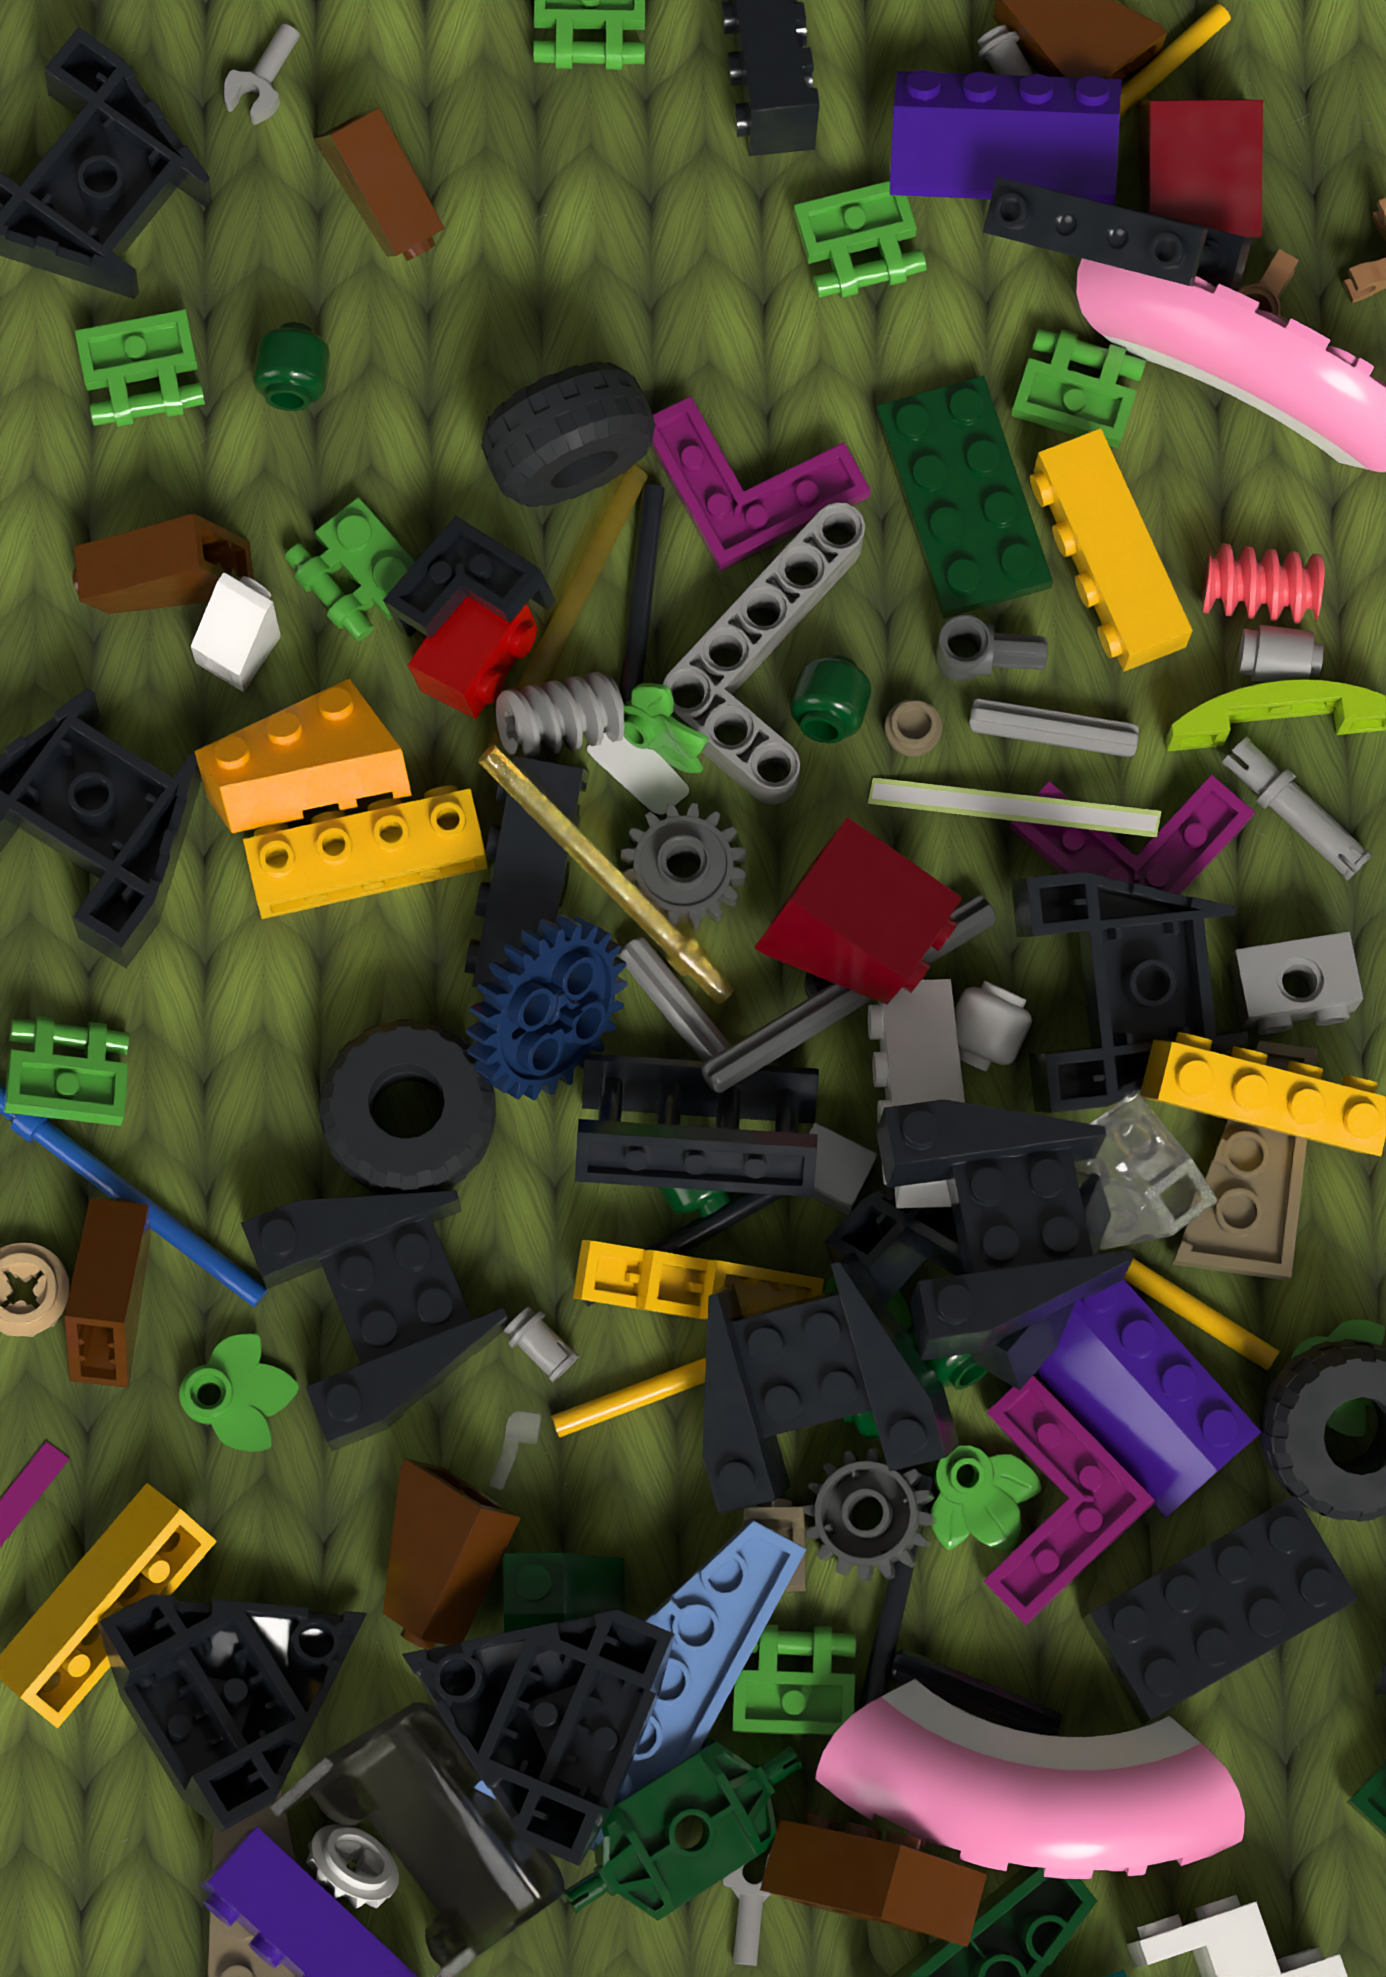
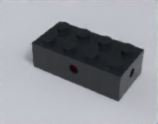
M1296 1495L1093 1610L1082 1619L1142 1724L1161 1715L1358 1600L1301 1502L1296 1498Z

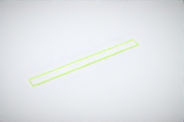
M873 778L868 804L1148 837H1157L1162 812L1158 810Z

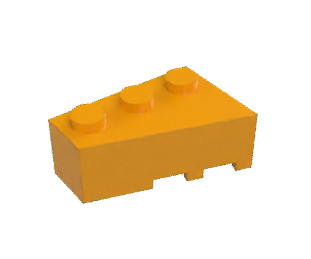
M346 679L194 751L207 799L231 833L303 819V810L338 803L340 811L358 807L356 799L392 792L394 799L412 796L401 747L350 679Z

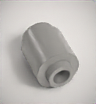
M1258 625L1257 630L1244 628L1239 647L1237 672L1238 674L1251 675V681L1261 683L1282 680H1309V677L1319 678L1324 646L1323 644L1314 643L1313 631Z

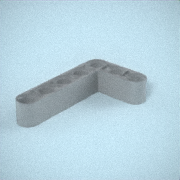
M837 502L821 509L669 672L663 682V685L670 688L672 695L683 689H690L699 693L703 699L699 705L687 709L681 708L674 702L671 716L685 726L707 735L709 741L701 752L755 799L764 804L776 805L784 803L793 796L798 784L799 756L788 742L738 701L733 694L846 573L861 554L865 523L860 512L847 503ZM834 527L844 528L849 531L853 539L846 544H833L825 538L824 532ZM794 568H806L814 574L815 580L807 585H796L790 582L786 577V573ZM768 608L777 615L778 620L769 626H758L749 619L748 615L754 609ZM726 648L735 651L739 655L740 661L731 667H720L711 660L710 656L716 650ZM729 725L741 729L746 737L741 743L731 746L719 742L715 737V733L720 728ZM774 762L783 765L789 775L783 781L773 783L764 780L758 773V770L764 764Z

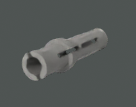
M1248 736L1232 750V754H1228L1222 761L1225 767L1234 772L1259 796L1256 802L1263 809L1270 806L1344 876L1343 878L1346 881L1373 855L1293 781L1296 775L1289 769L1283 772L1251 742Z

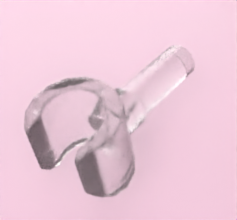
M518 1410L508 1418L505 1442L502 1447L503 1451L489 1483L490 1486L503 1490L517 1456L519 1443L538 1444L541 1426L540 1413Z

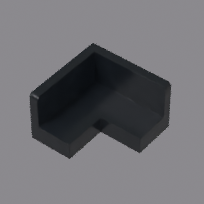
M455 516L383 599L402 633L411 637L418 630L429 638L434 636L467 596L508 623H511L530 599L547 610L556 602L541 569L458 516Z

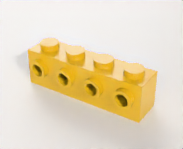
M1100 428L1038 452L1033 471L1034 474L1030 475L1033 493L1041 507L1047 505L1050 507L1057 523L1052 526L1055 542L1063 557L1072 556L1079 575L1075 576L1079 596L1087 608L1094 606L1102 623L1101 626H1098L1097 630L1106 655L1109 658L1117 657L1123 672L1186 648L1193 630L1102 429Z
M441 786L425 792L424 799L402 803L401 799H383L370 804L367 807L368 811L345 816L343 811H330L314 816L311 819V824L289 829L287 824L280 823L257 829L254 832L255 837L243 839L261 918L266 919L487 869L486 853L471 789L458 791L457 786Z
M1181 1032L1177 1033L1175 1042L1153 1040L1139 1097L1358 1153L1382 1155L1386 1139V1096L1376 1094L1379 1083L1349 1075H1344L1342 1085L1321 1080L1322 1068L1295 1061L1288 1062L1286 1071L1266 1066L1267 1054L1233 1046L1231 1056L1211 1052L1212 1040Z
M146 1483L0 1654V1680L51 1724L59 1728L110 1668L98 1628L99 1621L150 1594L171 1596L217 1541L178 1506Z

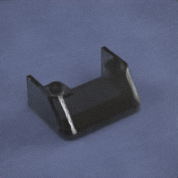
M415 1702L329 1754L270 1807L278 1817L312 1796L318 1803L321 1811L329 1819L341 1825L354 1826L367 1817L370 1819L440 1912L427 1925L425 1930V1941L429 1954L442 1969L434 1977H460L547 1909L563 1894L564 1879L558 1865L548 1852L522 1842L509 1823L510 1820L498 1801L473 1787V1783L480 1777L438 1710L427 1703Z

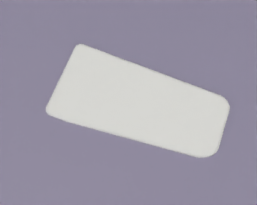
M603 733L601 745H589L587 747V752L594 760L655 814H665L667 812V804L673 803L676 805L689 793L688 785L658 753L647 748H637L629 743L624 736L622 740L612 742L606 733Z

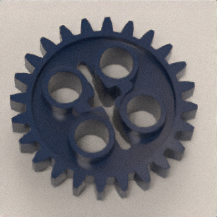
M559 914L555 923L542 918L537 934L524 928L521 932V945L518 948L509 943L504 945L507 959L503 964L497 962L489 964V968L494 974L492 981L479 983L477 989L485 994L483 1002L476 1003L470 1006L469 1009L471 1013L479 1017V1021L466 1029V1034L476 1039L467 1050L469 1055L477 1059L473 1068L485 1076L484 1079L487 1083L516 1099H520L524 1094L528 1098L536 1100L541 1090L549 1095H554L558 1079L571 1085L574 1078V1068L578 1065L584 1069L585 1053L589 1054L592 1049L603 1052L605 1047L600 1040L602 1033L615 1031L617 1027L613 1022L609 1021L610 1015L624 1007V1003L615 999V994L627 987V981L617 976L627 965L624 960L617 957L621 947L610 940V933L576 915L572 920L564 914Z

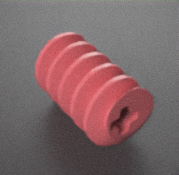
M1222 543L1214 558H1212L1210 550L1208 553L1203 579L1202 612L1209 614L1215 600L1222 599L1225 616H1232L1238 602L1243 601L1245 602L1249 619L1255 618L1261 604H1267L1271 621L1277 622L1284 606L1290 607L1294 624H1300L1307 609L1313 610L1315 622H1317L1325 576L1322 555L1313 553L1305 568H1303L1299 552L1290 551L1282 566H1280L1275 549L1267 548L1260 562L1257 563L1254 548L1252 546H1244L1235 561L1231 545Z

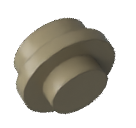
M918 699L904 700L896 704L889 711L885 721V736L888 743L894 750L906 756L913 757L927 754L938 744L942 733V721L937 710L929 703Z

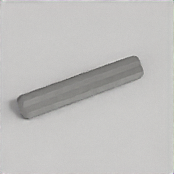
M980 698L974 700L969 720L970 730L975 733L1124 757L1134 756L1139 739V727L1134 723Z
M638 937L623 947L619 952V958L626 962L627 970L701 1061H707L731 1046L645 938Z

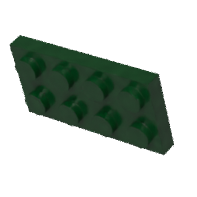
M985 376L877 405L876 416L943 619L1051 589L1053 579Z

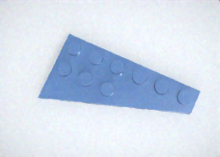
M750 1519L644 1620L674 1633L675 1636L660 1695L615 1804L700 1750L807 1550L806 1548ZM481 1777L473 1783L475 1789L496 1799L491 1790L486 1787ZM594 1842L590 1847L592 1851H594Z

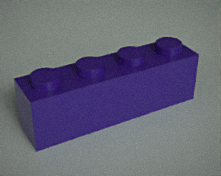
M259 1827L248 1830L198 1885L209 1895L203 1901L204 1905L227 1926L231 1927L237 1921L254 1937L248 1943L249 1947L274 1969L282 1963L296 1977H418Z

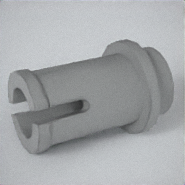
M1006 25L990 30L978 40L977 43L981 48L978 53L980 60L988 61L996 75L1028 76L1033 74L1016 44L1019 40L1018 34L1015 31L1009 32Z
M528 1306L505 1328L504 1332L511 1338L508 1345L511 1348L518 1345L553 1383L572 1366L580 1355L574 1352L542 1320L545 1317L542 1311L536 1314Z

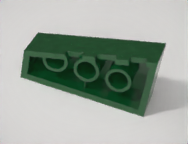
M1024 1866L979 1904L968 1947L937 1938L891 1977H1039L1047 1965L1050 1966L1097 1903V1900L1081 1879L1044 1877L1042 1867Z

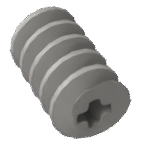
M599 672L586 674L583 679L573 676L565 678L562 683L554 680L545 682L541 687L535 684L525 686L520 692L515 689L502 691L497 697L496 723L502 745L509 754H515L518 745H520L524 755L529 759H534L539 756L540 741L549 755L559 753L561 749V736L570 751L580 749L583 735L591 746L601 745L604 731L612 742L622 740L625 727L624 706L614 679L607 674L603 675Z

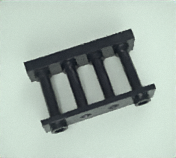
M996 176L982 232L1193 287L1195 277L1197 276L1215 288L1221 284L1237 292L1240 288L1252 238L1118 204H1105Z
M585 1053L582 1109H597L598 1120H578L575 1182L813 1197L818 1134L798 1133L799 1123H815L819 1069L765 1065L722 1093H715L702 1076L701 1066L706 1061ZM622 1111L657 1113V1124L621 1122ZM681 1115L716 1117V1128L681 1126ZM740 1119L775 1121V1132L739 1129Z

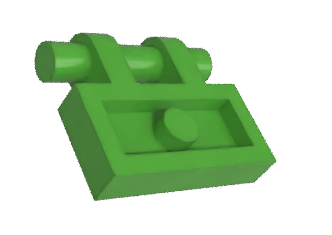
M534 0V28L556 29V41L534 40V63H556V69H573V64H606V70H622V64L645 65V42H623V30H645V0ZM573 29H606V41H573Z
M890 181L794 205L793 215L808 264L830 259L833 272L813 276V284L818 298L839 294L840 298L857 295L858 288L887 281L889 286L904 283L907 281V276L927 270L925 257L921 249L901 254L898 241L915 237L917 227L907 196L890 195ZM878 247L881 255L880 260L856 266L852 265L850 253Z
M186 309L75 331L87 391L109 387L111 400L89 404L94 426L116 422L118 428L133 425L134 418L165 412L167 418L184 415L183 409L205 405L201 382L178 386L176 376L177 373L198 369ZM159 377L161 390L133 396L128 395L126 383Z
M1039 328L1032 349L1053 355L1051 364L1032 358L1028 359L1011 416L1077 437L1101 428L1109 446L1119 449L1137 390L1117 385L1116 381L1118 376L1140 382L1146 360L1125 354L1126 348L1110 344L1108 349L1078 340V333L1062 329L1061 333L1058 334ZM1072 361L1102 370L1100 378L1068 370L1069 362Z
M358 497L315 531L316 540L326 550L323 554L313 558L306 548L299 543L285 554L284 559L296 571L294 579L306 592L312 590L329 609L327 616L338 629L345 628L357 642H360L370 635L374 629V626L363 613L374 605L389 622L392 616L383 599L413 566L415 561ZM341 568L358 587L351 594L346 595L330 577Z
M36 1015L35 1021L12 1018L9 1041L32 1044V1052L12 1049L10 1051L7 1065L4 1113L116 1126L122 1125L125 1117L128 1063L105 1061V1054L126 1055L129 1046V1032L108 1030L106 1023L89 1021L87 1027L55 1023L54 1017ZM53 1046L84 1050L85 1058L52 1054Z
M766 1624L751 1654H759L758 1670H742L734 1684L732 1732L833 1736L849 1717L854 1714L855 1674L831 1673L832 1657L855 1658L856 1634L832 1633V1627L814 1626L813 1632L778 1631V1624ZM777 1655L812 1656V1673L777 1671Z

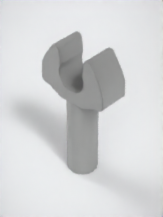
M281 24L253 70L248 72L231 70L224 82V98L227 111H233L243 94L253 92L259 97L253 103L250 110L252 124L256 125L275 114L280 106L278 92L273 89L272 81L300 37L296 29L290 25Z
M769 1853L768 1856H767L766 1865H765V1870H766V1866H767V1863H768V1859H769L770 1853ZM742 1866L723 1878V1885L731 1888L739 1899L733 1964L757 1966L763 1902L771 1894L760 1891L762 1882L758 1884L748 1883L742 1875Z

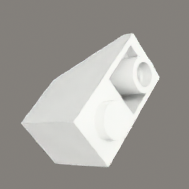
M223 573L217 581L191 644L196 664L242 692L246 690L281 637L273 601L269 600L271 594L265 587L249 577L243 576L238 581Z

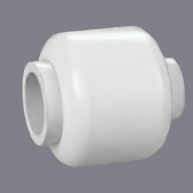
M985 980L981 988H966L954 1010L960 1060L984 1071L988 1070L991 1062L1000 1065L1012 1063L1032 1024L1031 1015L1023 1008L1027 1000Z

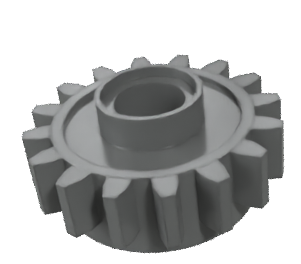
M671 803L667 804L666 819L660 821L656 815L648 812L645 814L647 831L643 832L635 828H631L629 831V841L636 849L621 850V863L633 867L621 873V884L624 887L636 888L629 896V903L632 908L645 904L648 908L646 921L649 923H653L661 917L668 920L669 931L675 932L679 922H689L692 930L698 931L700 919L709 916L716 923L721 920L722 911L720 906L722 903L734 907L737 904L738 894L731 885H745L746 872L733 866L745 862L746 851L745 848H730L737 839V830L735 827H731L722 832L719 831L720 813L715 811L706 820L699 818L698 804L692 803L688 809L687 816H679L675 805ZM687 858L694 861L699 870L692 877L678 878L671 874L667 867L675 859Z
M869 1448L866 1461H860L855 1453L848 1451L845 1452V1466L840 1469L830 1463L824 1465V1470L828 1476L827 1480L823 1485L811 1482L809 1486L817 1495L815 1504L803 1506L804 1513L814 1517L816 1524L805 1532L807 1538L811 1540L822 1539L824 1543L817 1556L823 1561L838 1556L836 1572L844 1576L852 1570L854 1565H857L859 1579L865 1582L871 1581L874 1568L879 1567L885 1578L892 1579L895 1578L894 1562L900 1560L911 1568L916 1565L910 1550L914 1545L929 1548L931 1542L920 1534L922 1526L934 1525L937 1521L936 1517L922 1510L923 1505L934 1499L933 1493L929 1490L916 1491L914 1488L920 1482L923 1475L917 1469H912L904 1475L900 1473L902 1469L889 1472L887 1463L886 1465L882 1464L880 1451ZM867 1500H879L883 1508V1517L880 1524L872 1530L862 1531L856 1522L857 1509Z

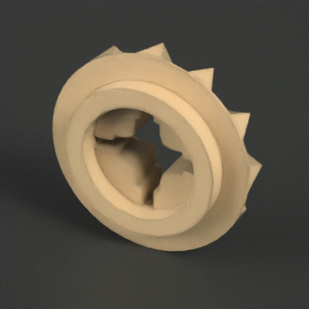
M15 1243L0 1248V1332L7 1336L34 1337L37 1333L54 1327L66 1309L70 1292V1280L62 1262L48 1249L32 1243ZM8 1272H11L15 1278L19 1277L24 1282L30 1281L32 1278L36 1279L43 1273L33 1288V1292L37 1297L36 1301L40 1305L37 1309L32 1304L28 1305L23 1300H19L15 1304L10 1303L5 1309L3 1308L9 1303L8 1299L14 1293L13 1288L10 1286L11 1281L6 1276Z

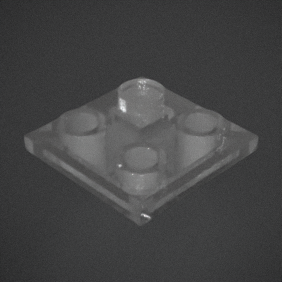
M1135 1090L1091 1123L1105 1126L1107 1133L1096 1159L1074 1162L1079 1188L1092 1173L1099 1175L1112 1216L1098 1247L1100 1250L1172 1236L1218 1201L1192 1158Z

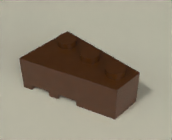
M806 1814L804 1824L779 1819L760 1891L806 1906L865 1921L872 1920L897 1926V1929L915 1934L922 1932L950 1943L969 1946L987 1874L921 1852L923 1840L902 1833L887 1830L885 1840L881 1841V1831L851 1822H846L843 1833L839 1832L841 1823L812 1814Z

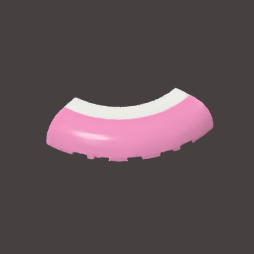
M1082 258L1077 271L1076 289L1081 312L1090 325L1114 345L1126 348L1125 354L1181 372L1242 400L1299 433L1339 463L1376 472H1386V383L1370 376L1374 368L1373 365L1362 358H1356L1344 350L1328 346L1330 339L1292 318L1287 324L1275 315L1259 310L1258 301L1221 284L1215 288L1210 283L1196 276L1192 287Z
M916 1679L870 1702L851 1715L835 1732L824 1749L815 1777L819 1783L842 1802L871 1821L878 1815L908 1830L909 1836L923 1840L922 1846L929 1842L937 1846L957 1849L961 1851L960 1860L1007 1871L1008 1863L1042 1867L1044 1877L1091 1879L1093 1870H1125L1127 1876L1144 1875L1147 1865L1176 1859L1183 1866L1212 1856L1241 1842L1244 1835L1245 1812L1239 1790L1228 1770L1208 1748L1170 1716L1151 1725L1113 1735L1094 1737L1039 1735L993 1724L973 1716L941 1699Z

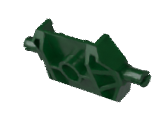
M709 1738L704 1740L701 1750L614 1805L594 1840L595 1863L597 1865L593 1868L594 1873L589 1874L568 1889L562 1891L565 1899H569V1906L575 1913H578L579 1910L607 1892L611 1896L620 1895L641 1911L659 1921L770 1849L776 1834V1823L770 1796L775 1792L772 1785L802 1768L800 1760L795 1759L798 1756L794 1750L787 1746L761 1765L755 1764L751 1766L718 1742ZM697 1815L703 1825V1834L700 1841L691 1848H680L675 1840V1828L678 1822L686 1816Z

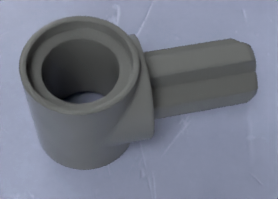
M969 615L956 616L943 626L936 650L938 668L946 677L955 681H968L978 675L990 676L992 667L1041 670L1046 667L1048 660V641L1046 637L994 633V624H984L980 619ZM957 639H966L976 646L978 653L969 658H961L951 652L948 644Z

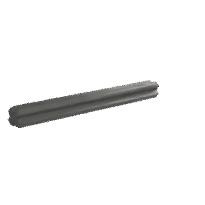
M975 895L957 906L950 916L958 922L957 927L939 951L930 946L922 959L930 964L992 926L995 922V911L992 905L982 895ZM832 983L704 1062L701 1066L702 1076L715 1093H722L872 999Z

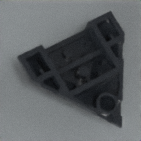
M150 1594L99 1621L98 1628L119 1695L179 1796L222 1832L275 1802L367 1613L344 1611L342 1615L308 1612L309 1608L216 1599H212L211 1603L177 1601L174 1600L175 1596Z
M612 1610L594 1614V1616L471 1639L434 1649L403 1653L404 1659L433 1699L436 1709L482 1781L491 1790L509 1818V1823L520 1840L580 1866L614 1807L660 1695L675 1634L622 1611Z

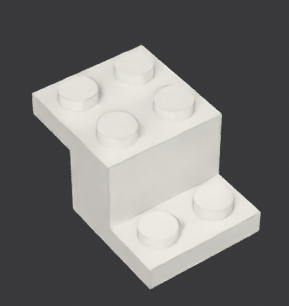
M1237 1895L1194 1908L1198 1920L1182 1925L1179 1914L1138 1927L1137 1930L1141 1939L1126 1944L1134 1968L1149 1965L1192 1950L1201 1977H1348L1340 1954L1323 1957L1320 1947L1303 1950L1276 1960L1257 1902L1240 1906Z

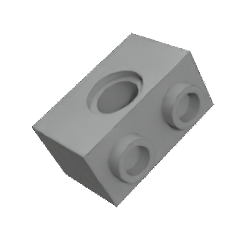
M1350 931L1236 949L1228 962L1241 1030L1257 1027L1260 1035L1276 1034L1292 1029L1293 1021L1312 1018L1315 1019V1024L1318 1026L1337 1024L1350 1019L1349 1013L1355 1012L1363 1000ZM1288 975H1298L1304 978L1309 984L1310 996L1296 998L1289 995L1283 987L1282 978Z

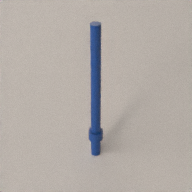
M0 1084V1114L12 1122L10 1129L29 1143L36 1140L111 1199L123 1198L134 1203L149 1205L150 1229L253 1308L261 1302L268 1292V1288L50 1122V1118L4 1113L6 1088Z

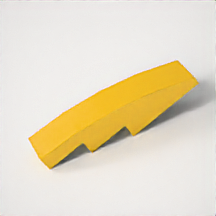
M582 1240L573 1298L708 1320L709 1295L726 1285L734 1284L742 1314L745 1315L822 1295L824 1279L719 1260H707L655 1250Z

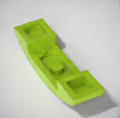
M1282 680L1256 684L1220 695L1186 713L1171 725L1165 740L1166 750L1178 751L1224 746L1230 732V723L1332 713L1336 735L1385 731L1386 696L1363 687L1325 680Z

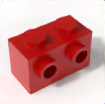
M467 596L432 638L426 637L407 665L421 692L477 719L486 704L493 703L500 695L504 687L505 677L517 659L524 658L530 652L535 642L538 628L527 604L511 623H508Z

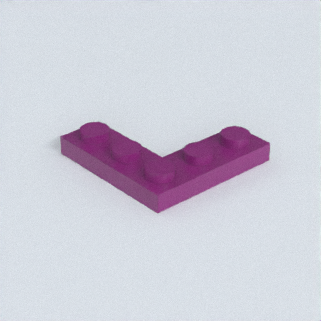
M691 396L653 415L656 426L651 448L719 572L799 533L821 509L829 504L839 502L853 506L870 498L871 489L844 442L743 491Z
M1211 775L1158 832L1157 837H1154L1137 856L1132 854L1106 831L1012 821L1009 828L1061 874L1088 872L1104 876L1105 878L1131 884L1136 883L1182 895L1245 827L1255 812ZM1050 781L1036 795L1037 797L1070 800Z
M1034 1376L1029 1379L1021 1390L1012 1387L986 1412L987 1416L1068 1498L1061 1507L984 1580V1584L1025 1626L1038 1616L1155 1503V1500Z

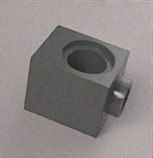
M814 1123L809 1134H818L814 1194L811 1198L848 1216L852 1212L876 1164L878 1154Z

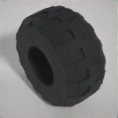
M589 362L585 365H575L555 374L547 375L537 382L520 389L508 400L502 402L494 409V413L488 416L485 422L481 447L491 473L503 495L528 507L549 506L568 499H574L595 488H599L631 469L638 460H641L647 454V449L651 447L656 424L647 399L634 375L632 376L629 371L610 362Z
M400 1019L382 1025L377 1024L364 1030L361 1035L351 1042L349 1041L338 1052L337 1058L332 1066L328 1068L323 1081L320 1099V1122L331 1154L341 1168L358 1184L370 1191L374 1190L385 1195L440 1192L449 1187L456 1186L467 1178V1174L476 1165H479L487 1152L494 1133L496 1096L493 1086L485 1081V1076L474 1070L473 1067L477 1059L468 1054L467 1050L471 1045L461 1036L458 1037L446 1030L445 1027L432 1022L426 1023L413 1021V1019ZM405 1081L427 1084L439 1093L444 1102L441 1118L431 1130L419 1137L403 1139L387 1134L376 1125L372 1114L375 1103L384 1090L398 1082Z
M1344 1339L1343 1341L1335 1342L1326 1341L1311 1346V1349L1293 1357L1284 1365L1283 1370L1276 1379L1272 1380L1265 1394L1266 1398L1262 1412H1260L1261 1449L1265 1462L1272 1470L1274 1478L1291 1497L1296 1495V1498L1304 1507L1320 1515L1341 1521L1342 1519L1358 1522L1376 1520L1375 1518L1386 1515V1347L1363 1340ZM1360 1397L1369 1398L1376 1408L1379 1422L1375 1440L1370 1448L1356 1459L1344 1462L1332 1461L1326 1452L1324 1442L1327 1420L1334 1409L1347 1400Z

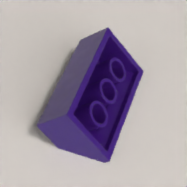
M918 70L915 72L897 71L893 110L890 195L991 199L996 176L1105 204H1115L1122 79H1103L1097 76L1084 78L1047 77L1041 74H1031L1028 76L991 75L985 72L971 74L937 73L929 70Z
M1124 1279L1085 1300L1080 1299L1076 1301L1057 1348L1035 1372L1037 1377L1071 1415L1155 1500L1153 1506L1165 1519L1261 1433L1259 1428Z

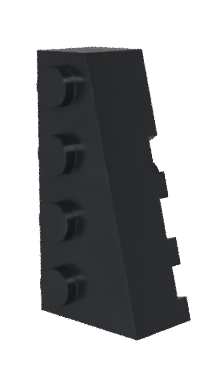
M797 0L721 1L724 35L734 34L736 51L727 52L730 86L740 85L742 103H734L736 136H747L749 156L815 150L820 103L818 90L813 88L812 72H814L811 47L803 48L807 46L804 3L802 1L797 2Z
M514 756L512 768L502 767L496 801L506 802L502 825H491L486 848V858L495 860L491 883L481 881L475 910L476 916L485 917L481 940L471 938L465 963V973L474 974L472 987H477L479 983L492 981L494 974L491 972L489 964L491 962L504 963L507 959L504 945L509 943L518 948L521 945V932L524 928L537 934L542 918L555 923L558 909L562 907L569 880L570 862L567 861L569 850H573L580 824L581 805L578 804L580 791L586 792L590 774L585 769Z

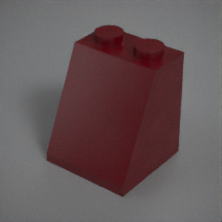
M1138 100L1137 119L1142 211L1245 237H1262L1263 100Z
M847 817L809 866L754 948L766 956L888 1005L901 988L911 994L931 966L922 958L930 946L939 951L957 927L958 922L950 916L962 897Z

